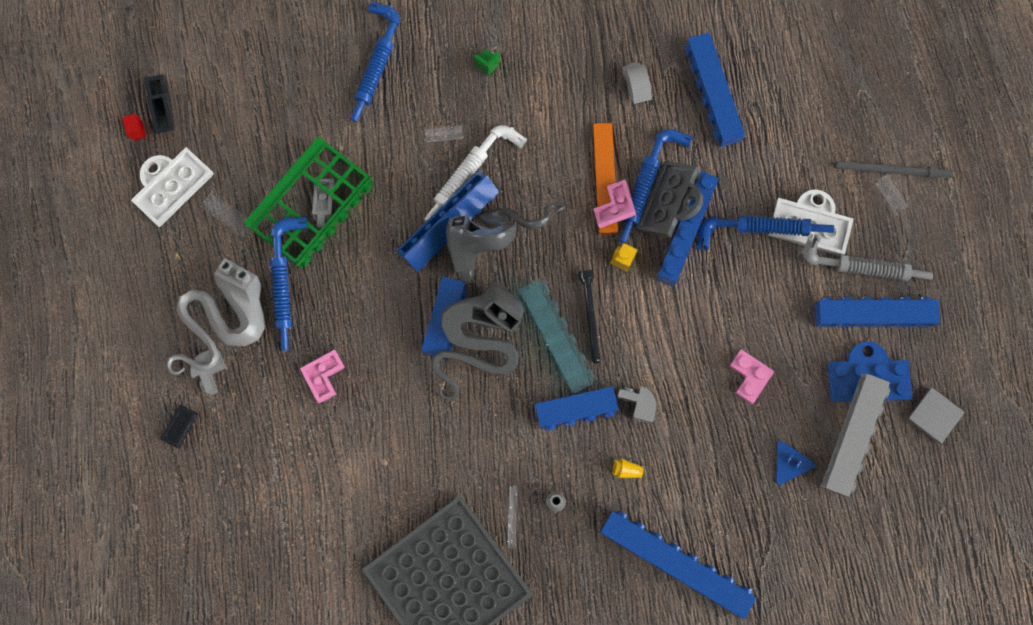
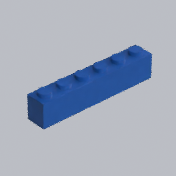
M710 32L688 38L687 44L684 47L687 57H690V68L692 73L696 75L697 89L702 92V104L704 108L707 107L709 124H713L715 141L719 142L720 147L741 142L745 132Z
M478 171L396 251L410 267L418 272L447 244L446 226L449 219L455 216L467 215L471 220L481 212L487 203L495 198V195L499 193L498 189L487 175Z
M703 171L700 172L695 185L703 194V205L694 217L680 221L656 278L657 281L671 287L675 286L719 180L718 177ZM696 200L690 201L688 206L694 205Z
M824 297L815 304L816 327H934L940 323L938 300H931V297H920L919 300H911V297H901L899 300H892V297H881L879 300H872V297H862L860 300H852V297H843L840 300Z

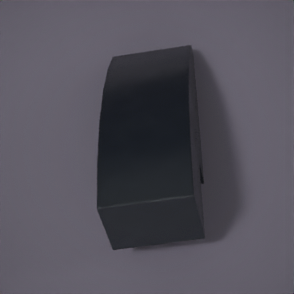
M162 74L144 78L148 93L146 97L155 134L174 131V116L166 75Z

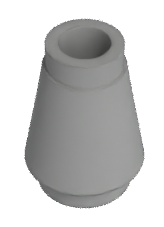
M551 492L547 496L546 505L549 510L558 512L565 507L566 499L562 493ZM554 497L559 498L560 503L558 505L553 504L552 499Z

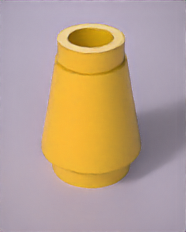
M621 458L614 461L612 473L617 478H642L644 468Z

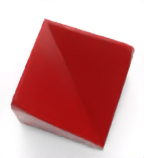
M137 114L122 118L126 135L132 141L146 137L143 121Z

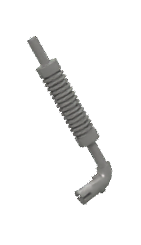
M809 234L807 242L802 248L803 257L808 263L815 266L817 264L835 266L838 272L874 277L881 276V278H892L893 280L909 281L911 277L929 280L933 278V272L913 270L912 265L906 263L901 264L868 258L849 257L848 255H840L838 259L820 257L816 249L821 239L817 234L814 235L813 240V234Z

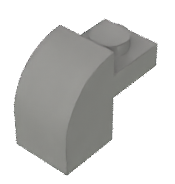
M630 63L622 67V74L627 81L628 92L632 102L636 104L652 100L650 80L645 65Z
M210 350L199 354L194 360L201 364H206L211 361L212 354ZM219 350L220 357L217 364L208 371H200L191 366V377L197 381L201 379L199 385L202 391L209 395L218 393L212 374L227 369Z
M642 386L639 388L638 394L631 388L624 387L623 390L619 389L616 399L635 404L632 420L652 424L656 412V400L653 394Z

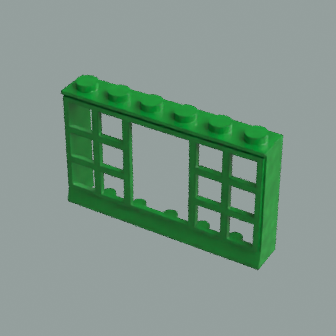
M319 136L244 222L247 228L273 248L271 232L266 236L257 227L265 217L274 224L278 222L269 215L277 203L288 211L282 219H285V217L289 218L291 215L295 218L301 217L284 204L281 199L302 174L340 203L341 206L320 231L306 222L307 227L316 233L308 245L297 237L303 229H297L294 233L290 231L285 232L290 238L281 247L282 255L287 257L299 269L303 266L306 267L312 260L311 256L315 251L319 252L322 249L326 238L334 235L337 225L340 222L343 223L348 218V212L352 208L355 209L360 204V198L364 193L368 194L373 188L372 177ZM324 149L334 156V159L328 166L317 158ZM338 160L349 168L342 177L331 169ZM314 161L324 168L316 179L306 172ZM352 171L363 179L356 188L345 180ZM328 172L338 179V182L331 190L320 183ZM342 183L353 191L345 201L334 194ZM293 240L304 247V250L296 259L285 251Z

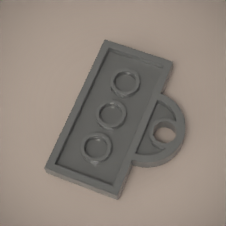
M664 161L636 229L639 232L671 238L678 221H685L694 217L703 205V194L694 185L700 169L696 165ZM696 200L694 205L688 206L690 201Z

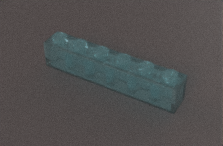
M539 279L519 289V294L571 394L576 395L594 386L596 377L591 368L587 369L585 365L587 360L583 352H578L575 346L577 341L574 335H569L566 329L568 324L565 318H560L557 312L559 307L556 301H551L548 295L550 290L547 284H542Z

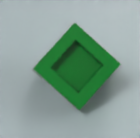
M485 49L480 56L477 54L474 56V65L488 76L500 64V53L498 52L492 54Z

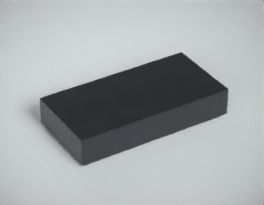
M180 404L160 440L179 449L195 422L198 413Z

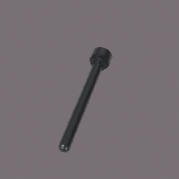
M593 270L578 272V277L584 286L592 360L595 364H598L600 362V353L591 288L594 272Z

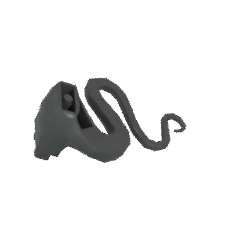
M562 203L547 205L544 207V216L537 220L525 219L516 210L510 208L486 211L480 216V220L489 229L474 223L467 215L450 218L446 226L447 248L455 272H460L461 281L472 280L476 254L500 250L511 244L516 237L517 228L514 222L504 218H512L524 228L535 229L547 224L551 218L550 210L558 208L555 212L564 210L566 205Z
M495 280L486 288L482 295L451 303L442 312L440 325L448 341L454 345L474 350L503 352L507 356V363L493 365L458 351L441 350L433 357L431 368L437 376L449 383L454 389V394L446 396L441 392L443 387L441 385L439 395L443 399L453 400L458 397L460 391L457 382L439 368V360L443 357L460 360L491 374L504 375L516 369L519 353L512 343L501 338L464 333L461 329V325L464 323H475L513 332L520 325L524 313L523 302Z

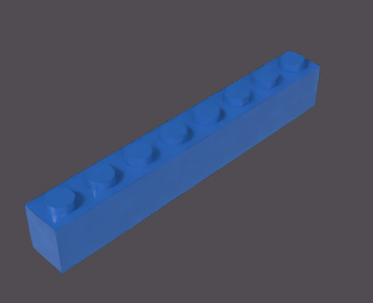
M617 510L616 513L613 511L610 513L600 531L602 535L742 619L746 618L757 598L752 595L753 591L744 585L741 588L733 584L735 582L733 578L726 574L723 577L716 573L717 569L707 563L705 566L698 563L699 558L689 552L687 555L680 552L681 547L672 542L668 545L663 542L664 537L654 531L652 534L644 530L646 526L637 521L633 524L628 521V516L623 512Z

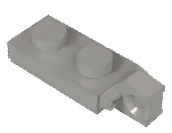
M323 178L320 183L331 190L335 185V180ZM314 184L312 215L313 220L317 221V229L320 231L333 215L334 199Z

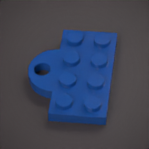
M859 343L849 352L847 362L828 363L831 402H851L861 374H869L890 382V393L884 401L912 400L909 360H889L886 351L877 343ZM863 347L871 349L872 355L870 357L864 356L862 352Z

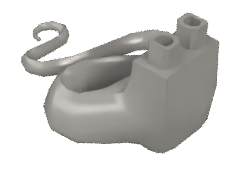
M226 258L219 264L214 274L217 286L238 317L240 326L236 329H230L227 326L215 299L207 291L191 289L179 296L176 311L181 321L207 345L212 358L210 362L201 364L183 354L173 355L168 358L166 364L171 374H180L185 369L182 368L178 372L173 371L171 364L175 360H182L200 371H208L217 364L220 357L214 341L188 314L186 309L188 303L194 300L202 304L209 324L219 340L226 345L247 346L259 340L265 329V321L260 304L261 283L256 275Z

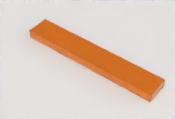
M612 123L593 124L597 207L611 202L607 186L615 183ZM618 222L602 228L598 226L599 235L618 234Z

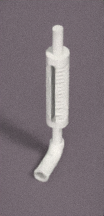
M505 125L494 127L480 148L474 146L468 157L463 160L464 162L461 163L459 168L453 173V176L450 177L449 182H446L442 190L439 191L440 193L435 196L433 200L436 204L424 220L427 221L475 174L477 168L479 169L488 156L485 152L496 138L508 139L520 149L526 143L527 138L516 132L513 127L510 128Z

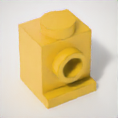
M623 243L622 247L618 246L610 264L627 272L637 253V249Z

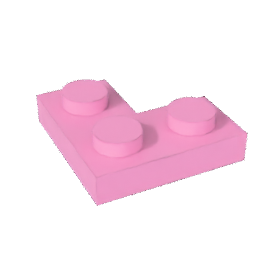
M626 180L607 186L611 202L594 208L599 228L636 215Z
M742 349L729 366L746 377L735 394L750 404L755 402L774 373L772 369Z
M333 350L300 368L319 404L336 395L328 377L345 367L336 350Z

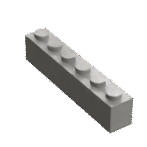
M861 374L821 487L848 497L850 493L854 492L856 476L861 473L863 468L862 459L864 455H867L870 448L868 444L870 437H873L876 432V420L882 415L883 401L890 393V382L869 374Z

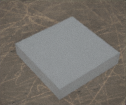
M929 388L907 420L938 444H941L965 412L935 389Z

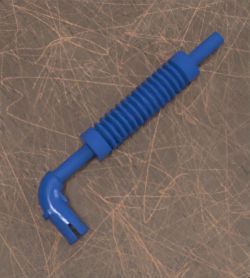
M371 1V5H369V13H374L388 19L389 26L384 38H378L376 47H374L375 50H373L371 59L366 67L367 69H365L366 72H364L362 81L357 89L358 91H356L354 96L357 104L350 119L353 122H358L364 105H370L373 93H375L381 74L394 46L391 38L396 26H399L400 19L399 14L391 5L386 6Z
M675 128L674 130H662L657 134L654 139L655 144L650 157H644L639 176H637L633 192L631 193L636 215L622 220L625 222V226L619 239L620 243L626 244L632 226L638 225L660 165V161L657 158L662 144L666 141L675 142L689 148L693 136L679 132Z
M740 215L739 220L711 217L705 220L698 229L699 236L696 248L702 250L704 246V251L709 249L710 234L713 233V229L717 228V226L738 227V232L747 233V231L755 233L756 231V233L760 232V234L762 232L770 234L771 232V234L778 233L779 235L781 233L783 235L790 233V235L794 234V236L796 234L798 236L800 234L808 236L811 232L834 233V225L811 224L812 219L804 218L803 220L801 218H795V220L787 218L786 220L785 217L783 219L782 217H776V219L772 217L771 219V217L767 218L766 216L764 218L763 216L761 218L757 216L756 218V216Z
M285 217V219L275 223L271 229L274 258H269L270 267H272L270 274H272L271 278H273L271 280L273 282L271 283L273 286L271 289H273L272 293H274L272 294L274 302L272 303L275 304L273 305V308H275L273 309L275 312L273 315H275L274 319H276L274 320V329L279 328L281 351L289 350L287 328L292 327L291 319H289L291 318V315H289L291 314L289 311L291 308H289L290 304H288L290 303V297H288L290 294L287 293L289 292V286H287L289 282H286L289 280L287 278L288 271H286L288 269L286 267L287 257H282L281 236L283 232H289V230L307 229L306 217Z

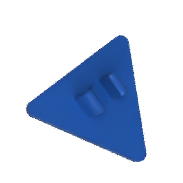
M783 441L777 442L776 483L778 485L816 467L815 462Z

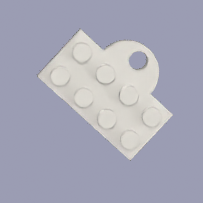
M187 147L173 160L162 155L153 156L144 162L140 170V180L145 187L131 201L160 227L214 173ZM151 165H158L156 172H149Z
M810 190L805 192L798 199L797 203L781 198L777 199L773 213L775 219L776 217H782V219L785 217L786 220L787 218H790V220L791 218L794 220L795 218H801V220L804 218L812 219L811 224L834 225V233L811 232L813 234L812 240L814 235L817 234L821 239L817 246L818 250L839 256L845 255L854 219L835 214V203L830 195L821 190ZM814 196H818L822 199L821 205H817L813 202ZM771 232L768 234V236L804 246L808 236H802L801 234L800 236L797 234L796 236L794 234L790 235V233L788 235L786 233L785 235L782 233L781 235L778 233L771 234Z

